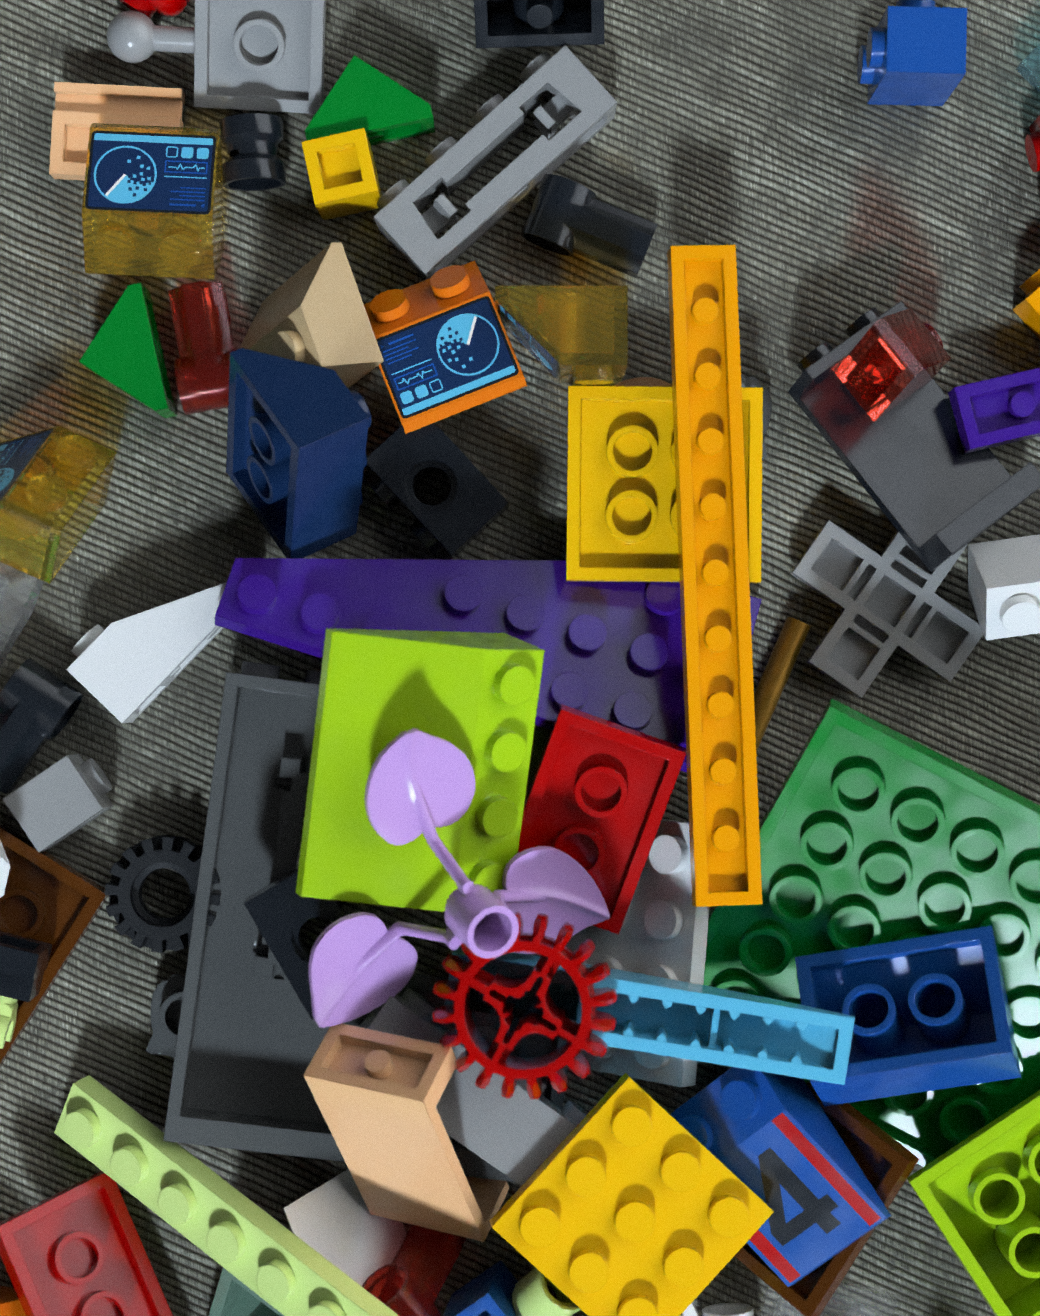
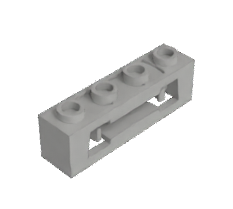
M566 45L552 57L547 52H543L532 60L519 75L522 84L505 99L500 94L490 98L473 115L471 121L475 126L459 141H456L452 136L443 140L424 160L428 168L410 184L405 179L398 181L378 200L377 206L381 210L374 216L377 229L423 280L431 278L438 270L451 265L537 188L545 174H552L615 118L617 101ZM546 98L550 100L543 107L540 105ZM534 110L535 120L533 124L542 135L465 203V206L468 208L467 214L459 220L456 216L458 209L443 193H440L444 191L449 196L524 129V118ZM570 117L572 120L553 136L557 128ZM436 198L433 206L421 215L420 211ZM448 225H454L442 237L436 238Z

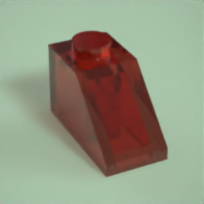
M909 308L882 317L874 323L834 373L875 422L930 382L951 357L943 349V343L937 331L928 323L922 322L914 311Z

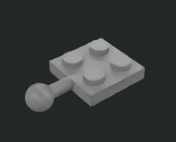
M195 0V27L155 25L147 15L131 10L116 15L107 28L108 46L112 53L124 62H142L148 59L154 51L193 53L194 107L316 114L323 103L326 0Z

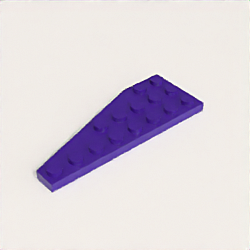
M235 558L215 614L214 625L322 659L326 628L506 633L545 650L535 720L536 726L552 730L562 704L686 748L679 582L566 581V560ZM750 596L751 634L753 635L762 599ZM685 756L680 771L687 773V759Z

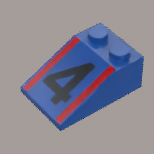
M731 1067L671 1113L682 1126L774 1211L746 1243L787 1287L799 1282L891 1216L803 1078Z

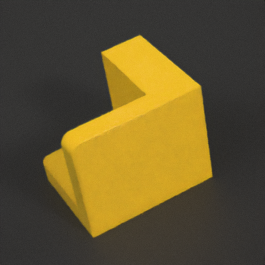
M365 128L301 142L314 204L323 220L379 208L377 202L381 198L382 193L372 147Z

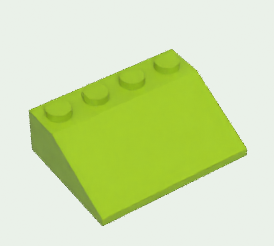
M326 628L296 893L301 897L445 912L447 899L457 889V885L426 842L424 834L422 833L416 839L404 845L389 844L374 830L365 809V788L375 760L385 746L403 731L412 730L413 728L451 742L470 761L476 782L475 793L469 808L455 823L445 827H435L443 844L474 884L485 886L491 892L503 889L505 866L514 855L518 854L545 650L506 633Z
M1038 1090L907 1178L995 1316H1040V1090Z

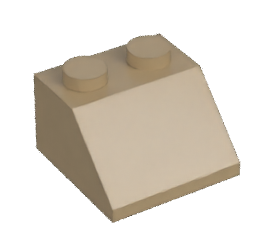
M342 242L330 243L263 300L240 348L335 370L347 388L351 387L384 361Z

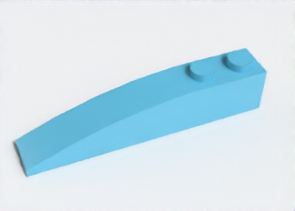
M460 946L452 954L467 962L470 960ZM515 952L507 953L491 960L482 969L494 976L500 973L509 978H521L530 973L540 956ZM584 964L586 968L593 966L590 964ZM559 965L549 984V994L553 1002L566 1011V1017L580 1024L582 1006L578 989L568 972ZM610 968V974L606 978L594 983L595 989L609 987L617 991V1001L615 1003L597 1007V1011L609 1013L616 1018L615 1029L607 1032L592 1030V1033L602 1038L608 1047L845 1085L855 1017L852 1015L722 988ZM449 974V980L458 981V978ZM538 977L531 990H526L520 999L514 998L511 995L507 997V1003L515 1004L512 1011L514 1018L508 1030L514 1031L520 1019L524 1020L530 1012L538 1015L543 1013V1007H535L538 999L536 993L543 980L542 977ZM471 987L470 1009L475 1025L499 1029L500 1016L496 1009L483 1000L484 994ZM445 1000V1005L453 1004V1000ZM533 1033L535 1035L545 1036L539 1033Z

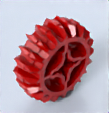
M514 912L519 923L518 935L514 944L502 955L521 951L541 954L534 968L529 974L521 978H509L500 973L494 976L482 969V967L497 957H479L462 943L460 947L470 960L467 962L458 956L447 955L442 963L443 968L458 978V981L438 980L433 989L434 994L441 998L453 1000V1004L436 1008L432 1013L433 1021L437 1023H455L456 1028L442 1035L439 1043L442 1044V1047L452 1048L461 1043L464 1045L466 1050L459 1055L455 1062V1068L459 1072L467 1070L475 1060L483 1066L475 1082L477 1087L485 1089L489 1085L493 1073L505 1077L501 1087L502 1097L511 1098L516 1088L517 1079L527 1081L529 1098L539 1099L542 1093L541 1077L548 1075L552 1087L558 1093L567 1090L568 1080L563 1067L567 1065L577 1076L585 1078L590 1074L591 1067L587 1059L580 1052L584 1050L600 1057L605 1055L607 1044L602 1038L593 1034L592 1030L607 1032L615 1029L616 1018L609 1013L597 1011V1007L615 1003L617 1001V991L609 987L595 989L594 983L606 978L610 974V967L607 962H601L586 968L583 962L592 955L596 947L591 939L582 942L574 952L566 946L572 937L573 925L568 922L564 923L559 930L557 938H550L545 936L549 924L548 915L539 913L533 925V933H523L521 914ZM559 965L568 972L578 989L582 1006L580 1024L566 1017V1011L557 1006L549 994V984ZM542 977L543 980L536 993L538 999L535 1007H543V1013L538 1015L530 1012L524 1020L520 1019L515 1030L509 1033L508 1029L514 1018L512 1011L515 1004L507 1003V997L511 995L514 998L520 999L526 990H531L536 979ZM471 987L484 994L483 1000L491 1004L500 1016V1028L492 1044L485 1040L474 1023L470 1009ZM539 1033L551 1039L558 1036L566 1041L559 1049L540 1057L521 1058L509 1055L517 1042L528 1034Z

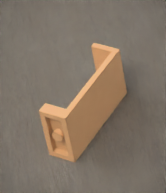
M347 1024L330 1026L303 1076L370 1214L484 1242L491 1229L490 1220L500 1210L510 1187L507 1181L465 1176L436 1106L456 1067L455 1062L457 1059L452 1047H442V1044Z

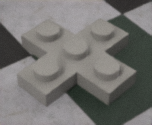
M830 520L826 521L790 573L841 609V612L806 662L857 698H862L896 648L945 682H951L983 636L981 627L977 622L935 594V591L966 546L930 572L898 530L879 555Z

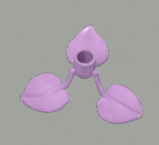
M416 728L400 733L378 755L367 779L364 800L365 809L374 830L389 844L404 845L416 839L422 833L424 834L426 842L457 885V889L451 893L446 902L445 921L448 928L445 930L398 921L387 930V927L378 916L368 912L353 913L331 923L316 939L308 964L312 1014L320 1028L339 1025L361 1017L386 1003L390 996L394 997L405 987L415 971L418 957L411 943L401 936L406 935L443 942L452 950L457 949L464 943L475 955L482 958H494L509 950L517 938L519 923L514 912L521 914L523 933H533V925L539 913L548 915L549 924L545 936L553 939L557 938L561 926L566 922L574 926L573 936L589 926L608 920L610 917L601 891L590 874L567 853L549 846L528 848L514 855L505 866L503 872V889L491 892L485 886L474 884L443 844L435 827H445L455 823L469 808L475 793L476 780L474 770L465 754L451 742ZM521 951V952H515V953H519V954H536V953H533V952H523V951Z

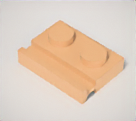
M54 82L56 96L55 110L52 113L49 174L54 179L87 181L91 137L94 131L183 135L182 115L185 94L182 88Z

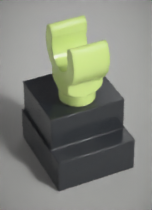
M0 931L1 1049L4 1048L5 1041L11 1042L18 1009L17 1000L30 1002L39 994L44 971L48 967L53 945Z

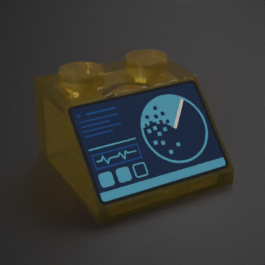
M91 124L82 203L85 273L197 279L215 278L224 253L221 129Z
M495 286V305L504 328L558 382H573V386H611L613 382L623 381L628 366V286Z
M60 426L0 442V562L50 584L104 507L117 452Z

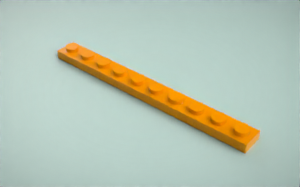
M736 245L670 246L667 251L692 906L762 904Z

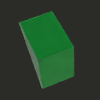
M354 55L304 131L307 141L365 128L372 146L434 133L435 126L431 105Z
M141 282L128 285L79 362L162 417L177 416L151 293Z

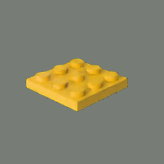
M568 386L566 581L680 583L672 387ZM742 387L749 583H760L762 556L763 387Z
M625 1072L493 1216L490 1224L498 1234L588 1316H680L774 1211Z

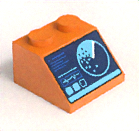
M475 260L462 266L451 265L435 272L429 279L401 290H386L376 295L371 302L364 304L384 360L378 366L405 434L527 386L491 293Z

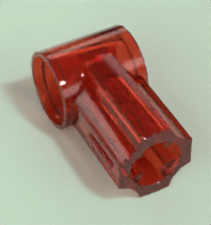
M200 281L183 284L180 287L168 290L179 358L175 359V375L185 414L228 408L230 352L239 348H235L232 323L224 284L222 281Z
M412 1224L392 1263L373 1272L365 1280L362 1287L399 1316H441L434 1302L456 1262L466 1238Z

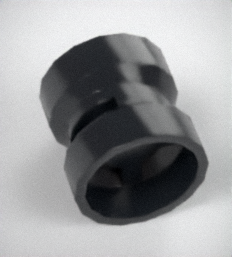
M245 113L224 117L219 121L220 142L227 148V154L230 156L222 164L223 187L236 191H263L280 188L286 184L285 163L276 156L278 145L284 138L282 118L272 114Z

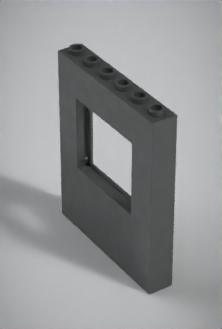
M242 661L241 674L226 672L163 1141L345 1162L303 1076L330 1027L320 1028L314 1018H310L244 905L247 897L292 872L297 866L321 671L306 670L305 682L279 679L281 666ZM536 725L534 727L525 802L551 730ZM214 873H217L218 884H213ZM212 894H221L220 906L210 904ZM209 914L216 916L211 927L208 925ZM586 928L573 935L566 944L573 952L585 941ZM536 953V954H528V955H534V956H540V957H541V954H538V953ZM413 973L409 982L398 994L402 996L406 989L410 988L438 1008L445 1005L446 999L433 993L434 985L438 980H449V978ZM369 1013L342 1024L360 1027ZM455 1023L442 1024L449 1030L456 1028ZM476 1025L485 1040L492 1044L499 1029ZM528 1034L517 1042L509 1055L521 1058L540 1057L559 1049L566 1041L559 1038L551 1039L547 1036ZM566 1065L563 1069L567 1075L568 1066ZM548 1075L541 1077V1080L547 1085L542 1095L560 1108H563L565 1091L558 1093L552 1087ZM449 1136L465 1176L515 1182Z

